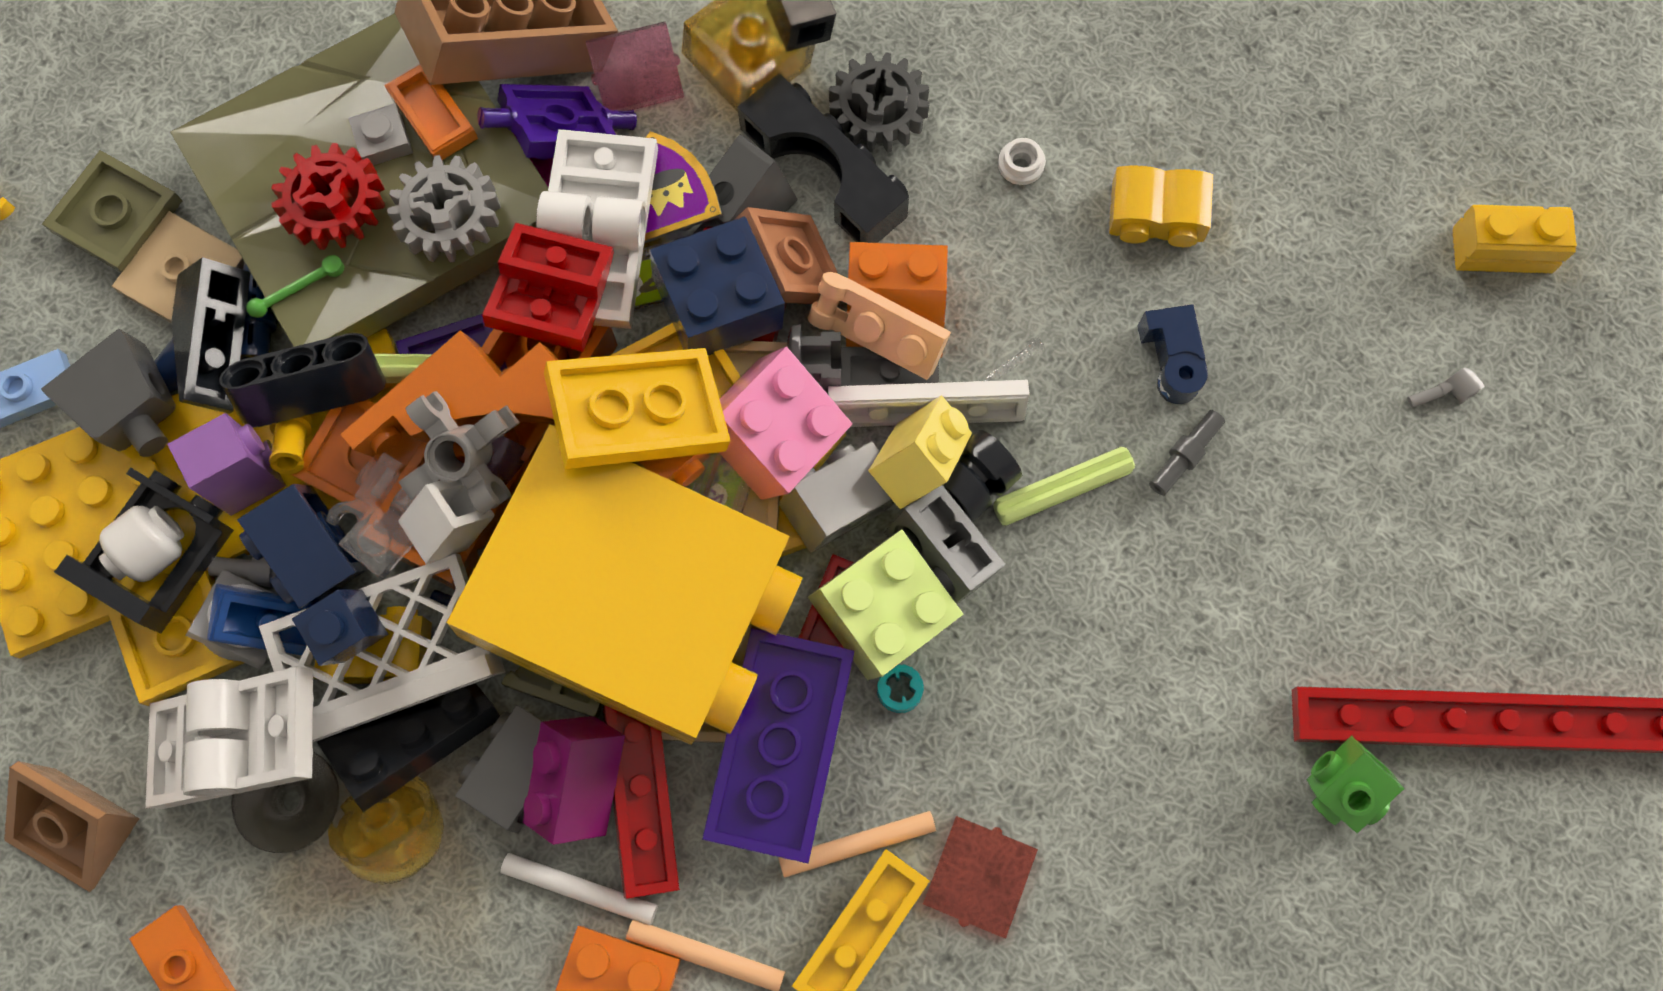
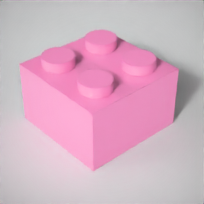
M786 346L759 358L719 399L731 440L726 452L719 453L761 500L789 494L853 423Z

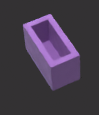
M226 413L167 444L188 487L231 516L286 486L280 473L270 467L269 457L272 452V443L269 440L262 442L250 424L242 427Z

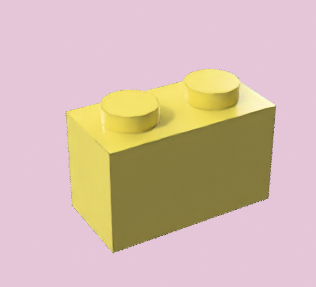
M941 395L896 424L868 471L901 510L949 480L972 432L969 430L968 423L963 414L958 409L951 407Z

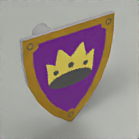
M650 131L646 138L657 140L658 154L644 243L681 230H690L695 225L723 216L718 196L709 174L696 157L676 141Z

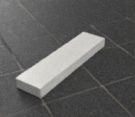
M1028 380L828 386V395L853 423L851 427L896 426L898 422L941 395L951 407L958 409L963 414L967 423L1014 422L1025 420L1029 400Z

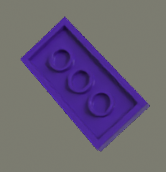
M751 628L742 667L758 674L732 733H727L702 840L809 864L854 650L782 634H776L775 636L769 632Z

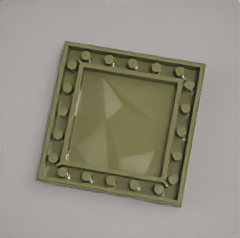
M395 13L306 59L299 66L289 68L170 131L265 297L322 267L323 259L329 255L338 256L344 263V271L340 276L330 277L327 275L270 306L293 347L349 333L362 334L368 338L496 266L515 222L537 228L539 198L543 191H548V186L531 160L526 158L511 130H508V128L482 129L478 125L477 114L479 107L496 108L479 81L442 84L469 121L478 137L477 140L442 161L444 165H450L451 160L456 155L461 157L465 168L474 162L478 164L483 176L489 175L501 204V208L494 211L499 220L498 227L485 228L490 238L487 244L478 240L472 243L475 254L469 256L463 249L456 251L455 262H449L445 253L439 252L436 260L432 262L428 260L423 250L416 255L411 253L404 241L401 242L393 230L392 226L394 223L389 217L387 209L396 205L389 195L390 191L404 189L399 176L403 173L414 177L417 174L415 169L416 162L420 161L427 169L433 167L434 159L401 111L400 113L413 153L374 165L385 187V190L379 193L385 202V208L372 210L378 220V224L373 226L364 223L360 227L365 236L362 240L350 234L346 236L345 248H340L334 239L329 240L325 250H320L313 240L305 246L302 245L295 235H289L278 221L280 217L271 205L272 202L278 199L271 189L272 184L285 182V179L278 170L281 167L293 169L297 165L293 158V155L296 153L302 155L305 159L311 157V146L317 145L322 153H328L332 143H338L344 154L352 147L358 151L349 118L394 104L395 102L384 85L420 65Z

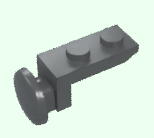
M801 324L793 325L789 331L788 349L817 382H821V387L827 394L828 386L939 383V362L934 373L926 380L865 347H841V332H821V336H802Z

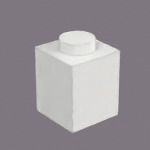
M460 479L453 482L441 480L426 484L398 522L425 564L466 551L495 515L491 509L483 515L477 511L470 501L468 490Z

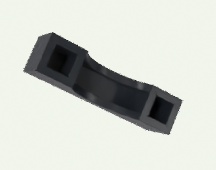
M779 72L737 106L740 130L770 157L775 159L790 154L808 155L826 163L834 171L841 184L834 200V221L855 242L878 243L908 217L909 194L904 184L894 175L887 176L876 165L873 155L862 144L855 145L844 135L840 123L829 113L823 115L812 104L809 94L800 84L796 82L791 84Z

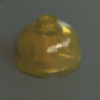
M416 776L412 779L413 781L408 782L364 812L352 796H349L340 806L345 814L340 819L337 828L331 822L328 829L329 846L345 867L357 878L380 885L398 883L417 874L430 863L438 852L444 832L442 811L431 789L420 777Z

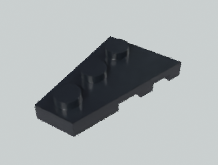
M475 683L317 741V743L364 813L495 724L500 715L492 702Z

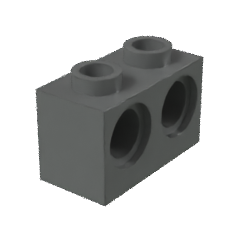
M943 485L906 507L884 532L889 538L898 531L903 530L956 604L980 588L1006 565Z

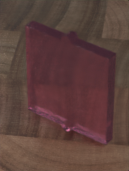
M666 21L586 41L594 70L591 80L594 85H598L605 108L629 111L684 97L677 65L680 64V58L673 52Z

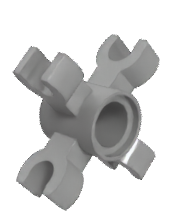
M437 391L427 397L424 395L420 396L405 408L411 420L430 437L424 452L425 463L398 482L411 500L419 494L426 484L441 480L453 482L459 479L468 490V496L473 506L482 515L511 497V493L504 482L492 474L487 467L493 453L492 443L520 423L507 405L498 412L496 410L492 411L475 425L465 424L458 426L453 420L447 403ZM454 442L459 444L464 451V463L459 461L454 454Z

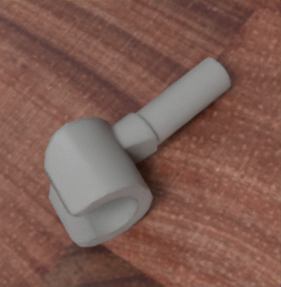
M1463 368L1445 382L1408 396L1407 400L1411 408L1444 397L1451 392L1462 404L1477 394L1484 387V384L1471 369Z

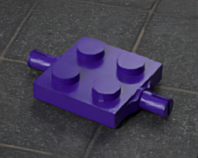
M500 84L497 101L501 108L479 107L477 114L480 128H508V130L515 134L526 158L542 160L554 158L558 129L616 135L613 129L634 130L637 125V116L634 110H609L596 100L589 86Z

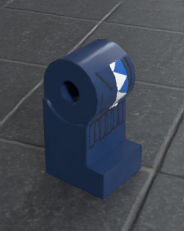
M1194 304L1145 311L1137 328L1141 344L1154 342L1161 370L1157 379V389L1160 395L1170 403H1188L1197 396L1208 378L1206 358Z

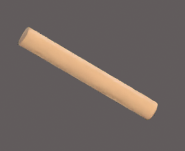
M927 811L813 846L809 864L778 857L783 876L786 878L935 832L936 827L931 812Z
M632 920L626 935L627 941L771 991H780L786 972L636 920Z

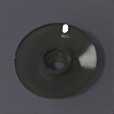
M313 751L311 779L233 794L231 809L234 823L243 838L260 850L271 853H292L302 850L323 836L332 824L339 805V785L330 764ZM291 791H296L300 796V802L295 809L289 811L284 805L285 797Z

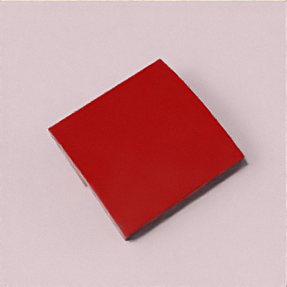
M515 222L498 260L500 276L482 313L484 326L583 352L604 293L614 255L613 247Z

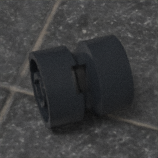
M977 430L970 437L949 480L943 486L973 523L992 505L991 495L1001 497L1023 475L1015 458L1000 441L984 430Z

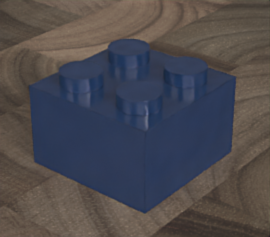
M746 216L650 249L652 278L670 320L676 329L683 350L706 348L707 355L709 356L714 354L715 351L731 348L783 328L785 302Z
M292 484L237 519L245 530L239 534L245 548L256 560L264 557L276 574L270 578L276 592L287 604L294 601L299 609L319 602L369 569L311 485Z

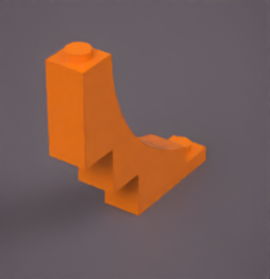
M459 331L340 435L353 450L374 457L376 454H384L394 448L402 439L401 433L404 430L410 436L428 443L430 437L411 420L405 408L420 396L424 395L427 397L435 391L447 403L450 415L458 426L465 424L475 425L492 411L496 410L498 412L506 405L519 422L555 425L544 369L546 361H556L559 359L539 342L503 373L475 340ZM700 454L638 462L647 470L686 487L704 472L705 466L702 463L710 455Z

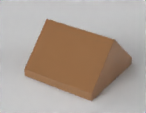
M20 761L9 767L4 841L85 890L92 891L140 818L55 768Z

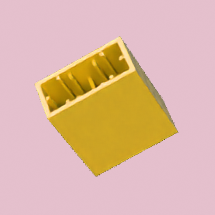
M549 424L446 623L459 638L692 745L703 722L728 734L732 733L758 674L733 663L732 660L749 624L776 636L803 577L777 566L790 537L789 535L635 463L627 462L565 469L556 427Z

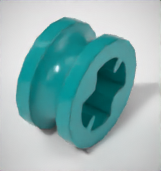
M905 664L895 666L884 676L880 677L877 684V696L881 704L888 711L894 713H907L913 710L920 703L924 692V684L920 674L913 667ZM899 676H905L911 680L909 689L914 693V696L908 701L902 696L901 702L898 703L890 698L892 689L886 683L892 677L898 682Z

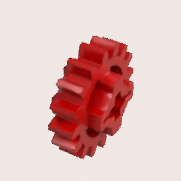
M332 143L328 153H322L317 145L311 146V157L305 159L302 155L296 153L293 155V158L297 165L293 169L281 167L278 170L285 179V182L272 184L271 189L278 199L272 202L271 205L280 217L278 221L289 235L294 234L302 245L305 246L313 240L320 250H325L329 240L335 239L340 248H345L346 236L353 234L356 238L362 240L365 236L360 227L364 223L373 226L378 224V220L372 210L385 208V202L379 194L385 190V187L371 161L368 158L362 159L357 149L352 147L344 154L338 143Z

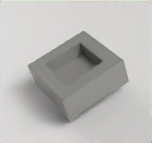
M396 103L349 118L359 154L362 159L368 158L373 166L413 153L401 113Z

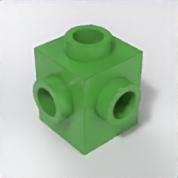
M1353 736L1349 737L1335 752L1328 751L1315 762L1311 769V775L1306 779L1316 795V798L1311 802L1313 806L1333 825L1336 826L1342 820L1357 834L1367 824L1373 825L1380 821L1388 812L1390 802L1405 789L1391 770Z

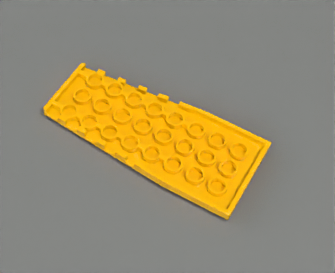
M385 328L367 338L374 354H398L393 338ZM386 383L379 394L368 400L377 403L399 383ZM175 394L172 395L176 404L174 412L160 422L158 427L167 437L168 443L219 417L224 412L179 402V395ZM235 409L234 412L228 414L242 427L244 426ZM329 410L310 414L313 420L312 433L305 439L304 453ZM270 425L253 428L262 442L269 440L273 445L274 435L269 429ZM78 427L0 459V623L10 656L19 659L110 621L107 611L113 608L54 573V571L66 555L82 562L88 557L98 543L101 531L114 521L141 484L126 474L130 467L148 478L156 470L182 486L177 495L188 502H191L195 495L205 499L188 487L168 445L152 456L142 457L133 445L126 450L117 451L97 442L81 427ZM280 473L286 485L285 487L232 516L223 511L218 520L234 531L215 557L235 558L243 553L250 555L239 537V534L245 530L237 519L292 484H309L292 476V474ZM313 487L328 509L337 505L341 508L347 505ZM181 509L166 511L184 533V537L180 540L182 545L181 556L147 582H138L128 576H125L122 580L115 577L112 579L140 596L160 588L195 536L196 524L193 517L187 511Z

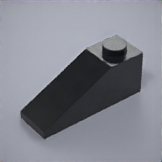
M202 257L178 274L172 313V331L179 402L228 414L234 412L231 402L220 385L219 378L228 366L240 361L251 272Z

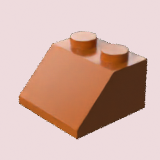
M850 242L848 279L944 328L948 245ZM847 304V313H849L851 305ZM846 338V347H863Z

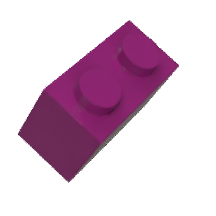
M595 716L541 721L537 744L533 750V767L528 795L524 801L523 823L552 845L606 836L625 735Z

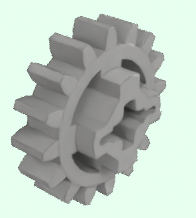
M440 155L434 156L433 167L427 169L420 161L416 162L415 169L417 174L414 177L403 173L399 176L404 189L391 190L389 193L396 205L387 209L388 215L394 223L392 226L400 241L406 243L411 253L416 255L423 250L428 260L432 262L436 260L439 252H444L449 262H455L456 251L463 249L469 256L475 254L472 246L475 240L486 244L490 241L485 228L498 227L499 220L494 211L500 209L501 204L489 175L483 176L478 164L475 162L465 168L461 157L456 155L451 160L450 165H444Z

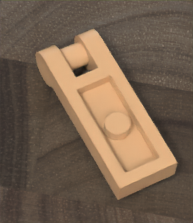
M826 272L823 274L818 287L821 296L819 301L813 302L807 317L808 321L819 329L841 332L842 336L928 380L935 371L951 332L838 273ZM839 301L851 305L849 313L837 307Z

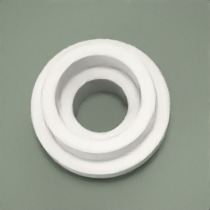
M1018 138L1002 148L999 154L998 168L1001 175L1013 184H1031L1038 180L1044 171L1045 155L1035 141L1028 138ZM1017 159H1024L1030 166L1025 168L1018 167L1013 162Z

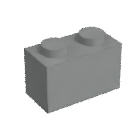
M873 441L857 450L852 445H847L838 450L827 459V466L818 471L812 468L789 494H785L778 502V505L810 553L817 551L871 520L894 504L893 500L868 471L879 454V450Z

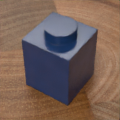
M338 589L292 618L319 666L345 663L389 635L363 590Z

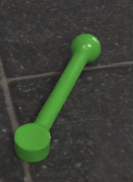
M336 255L325 257L322 261V267L264 299H251L246 306L248 314L255 318L263 317L268 307L327 275L330 277L340 276L344 271V263Z

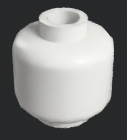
M133 506L101 531L99 541L104 553L99 556V560L105 569L119 580L128 576L138 582H147L181 556L182 545L180 540L184 537V533L175 520L162 508L154 506L149 509L145 506Z

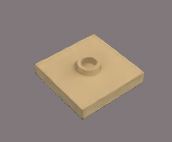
M168 211L111 287L123 296L172 323L177 276L180 272L202 257L239 269H243L244 260L238 249Z

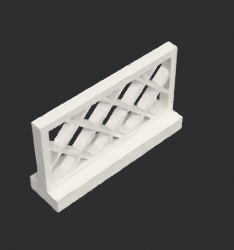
M460 554L447 556L358 589L363 590L374 611H376L383 594L388 591L395 590L410 597V601L399 624L377 615L383 626L394 632L383 657L380 658L366 650L356 655L378 666L367 688L360 690L343 681L353 658L345 663H339L332 677L310 665L314 656L308 646L300 660L285 653L279 632L294 627L295 624L292 618L306 609L259 626L274 672L290 668V666L313 669V677L329 684L320 704L313 707L312 743L506 672L500 656L478 646L458 654L440 645L449 627L446 622L469 580ZM450 569L456 589L448 606L424 596L432 576ZM419 580L414 591L405 587V585ZM419 603L444 614L432 640L408 630V626ZM403 637L428 648L419 668L410 672L391 663ZM436 653H439L447 657L446 659L432 663ZM387 671L397 675V677L383 681ZM338 689L348 693V695L334 699Z

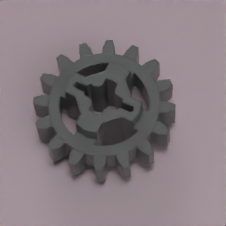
M870 52L866 53L865 64L860 65L854 59L849 60V74L839 70L836 72V86H830L829 114L840 123L844 134L850 132V141L855 145L861 140L866 141L867 149L872 153L876 143H883L885 150L892 152L894 140L898 139L901 144L907 146L910 142V131L917 134L922 132L923 119L928 118L930 103L927 102L929 86L921 84L922 72L920 70L908 73V60L906 58H903L896 65L891 63V53L886 52L882 61H875L874 56ZM884 93L882 102H879L878 110L875 111L876 101H879L880 94Z

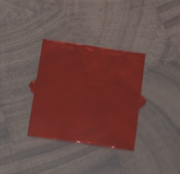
M956 816L923 905L959 919L958 923L961 927H967L971 924L1006 939L1038 849L1002 835V830L999 827L990 830Z

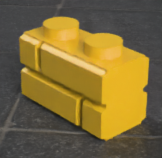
M1472 205L1464 214V218H1460L1453 226L1456 271L1554 273L1562 265V261H1567L1576 252L1577 244L1573 210L1571 207H1549L1544 209L1540 206Z

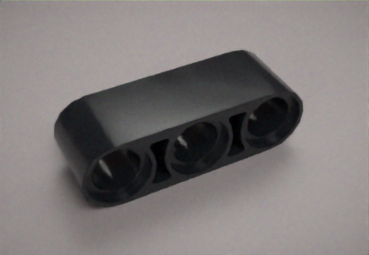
M358 333L343 334L246 358L228 366L219 378L220 385L244 425L250 424L253 428L363 402L379 394L386 384L385 376L367 338Z

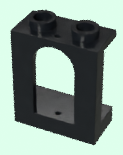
M130 467L126 474L141 484L114 520L133 506H145L149 509L158 506L165 512L174 509L187 511L193 517L196 524L192 543L151 601H148L112 579L114 576L105 569L99 560V556L104 553L100 541H98L84 562L66 555L54 573L137 624L162 633L234 530L218 520L223 510L198 495H195L191 502H188L177 495L182 486L156 470L148 478Z

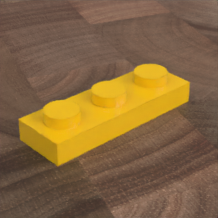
M885 849L792 987L797 991H856L930 880Z

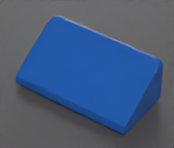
M216 584L212 599L207 640L266 650L259 626L307 609L312 605L299 609L294 601L287 604L279 594ZM294 626L280 631L279 635L285 653L303 655L307 644L297 627Z

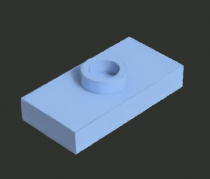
M56 349L0 372V428L56 406L44 394L41 388L70 366L67 354L60 349Z

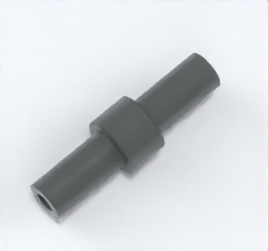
M1209 410L1189 436H1181L1170 449L1169 454L1171 457L1150 481V487L1156 493L1165 496L1187 469L1193 470L1205 456V446L1224 425L1225 419L1218 412Z

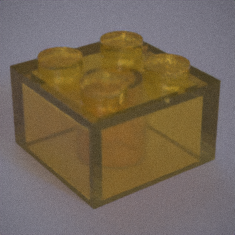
M714 0L684 21L682 54L737 112V106L779 72L791 82L811 66L815 45L786 52L766 5L767 0Z

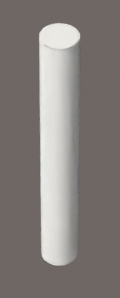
M511 853L506 855L501 866V873L647 925L652 924L658 908L657 904L637 897L626 899L620 891Z

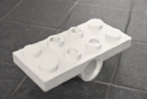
M558 129L548 191L541 193L538 202L537 228L613 247L614 255L608 279L593 325L631 329L658 154L657 140L653 138Z
M295 666L240 681L228 679L194 681L187 684V694L150 703L145 808L166 809L311 779L313 758V669Z

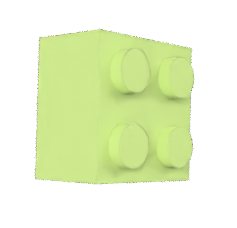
M903 530L887 538L808 596L810 602L845 649L855 651L853 661L867 681L884 676L964 615Z

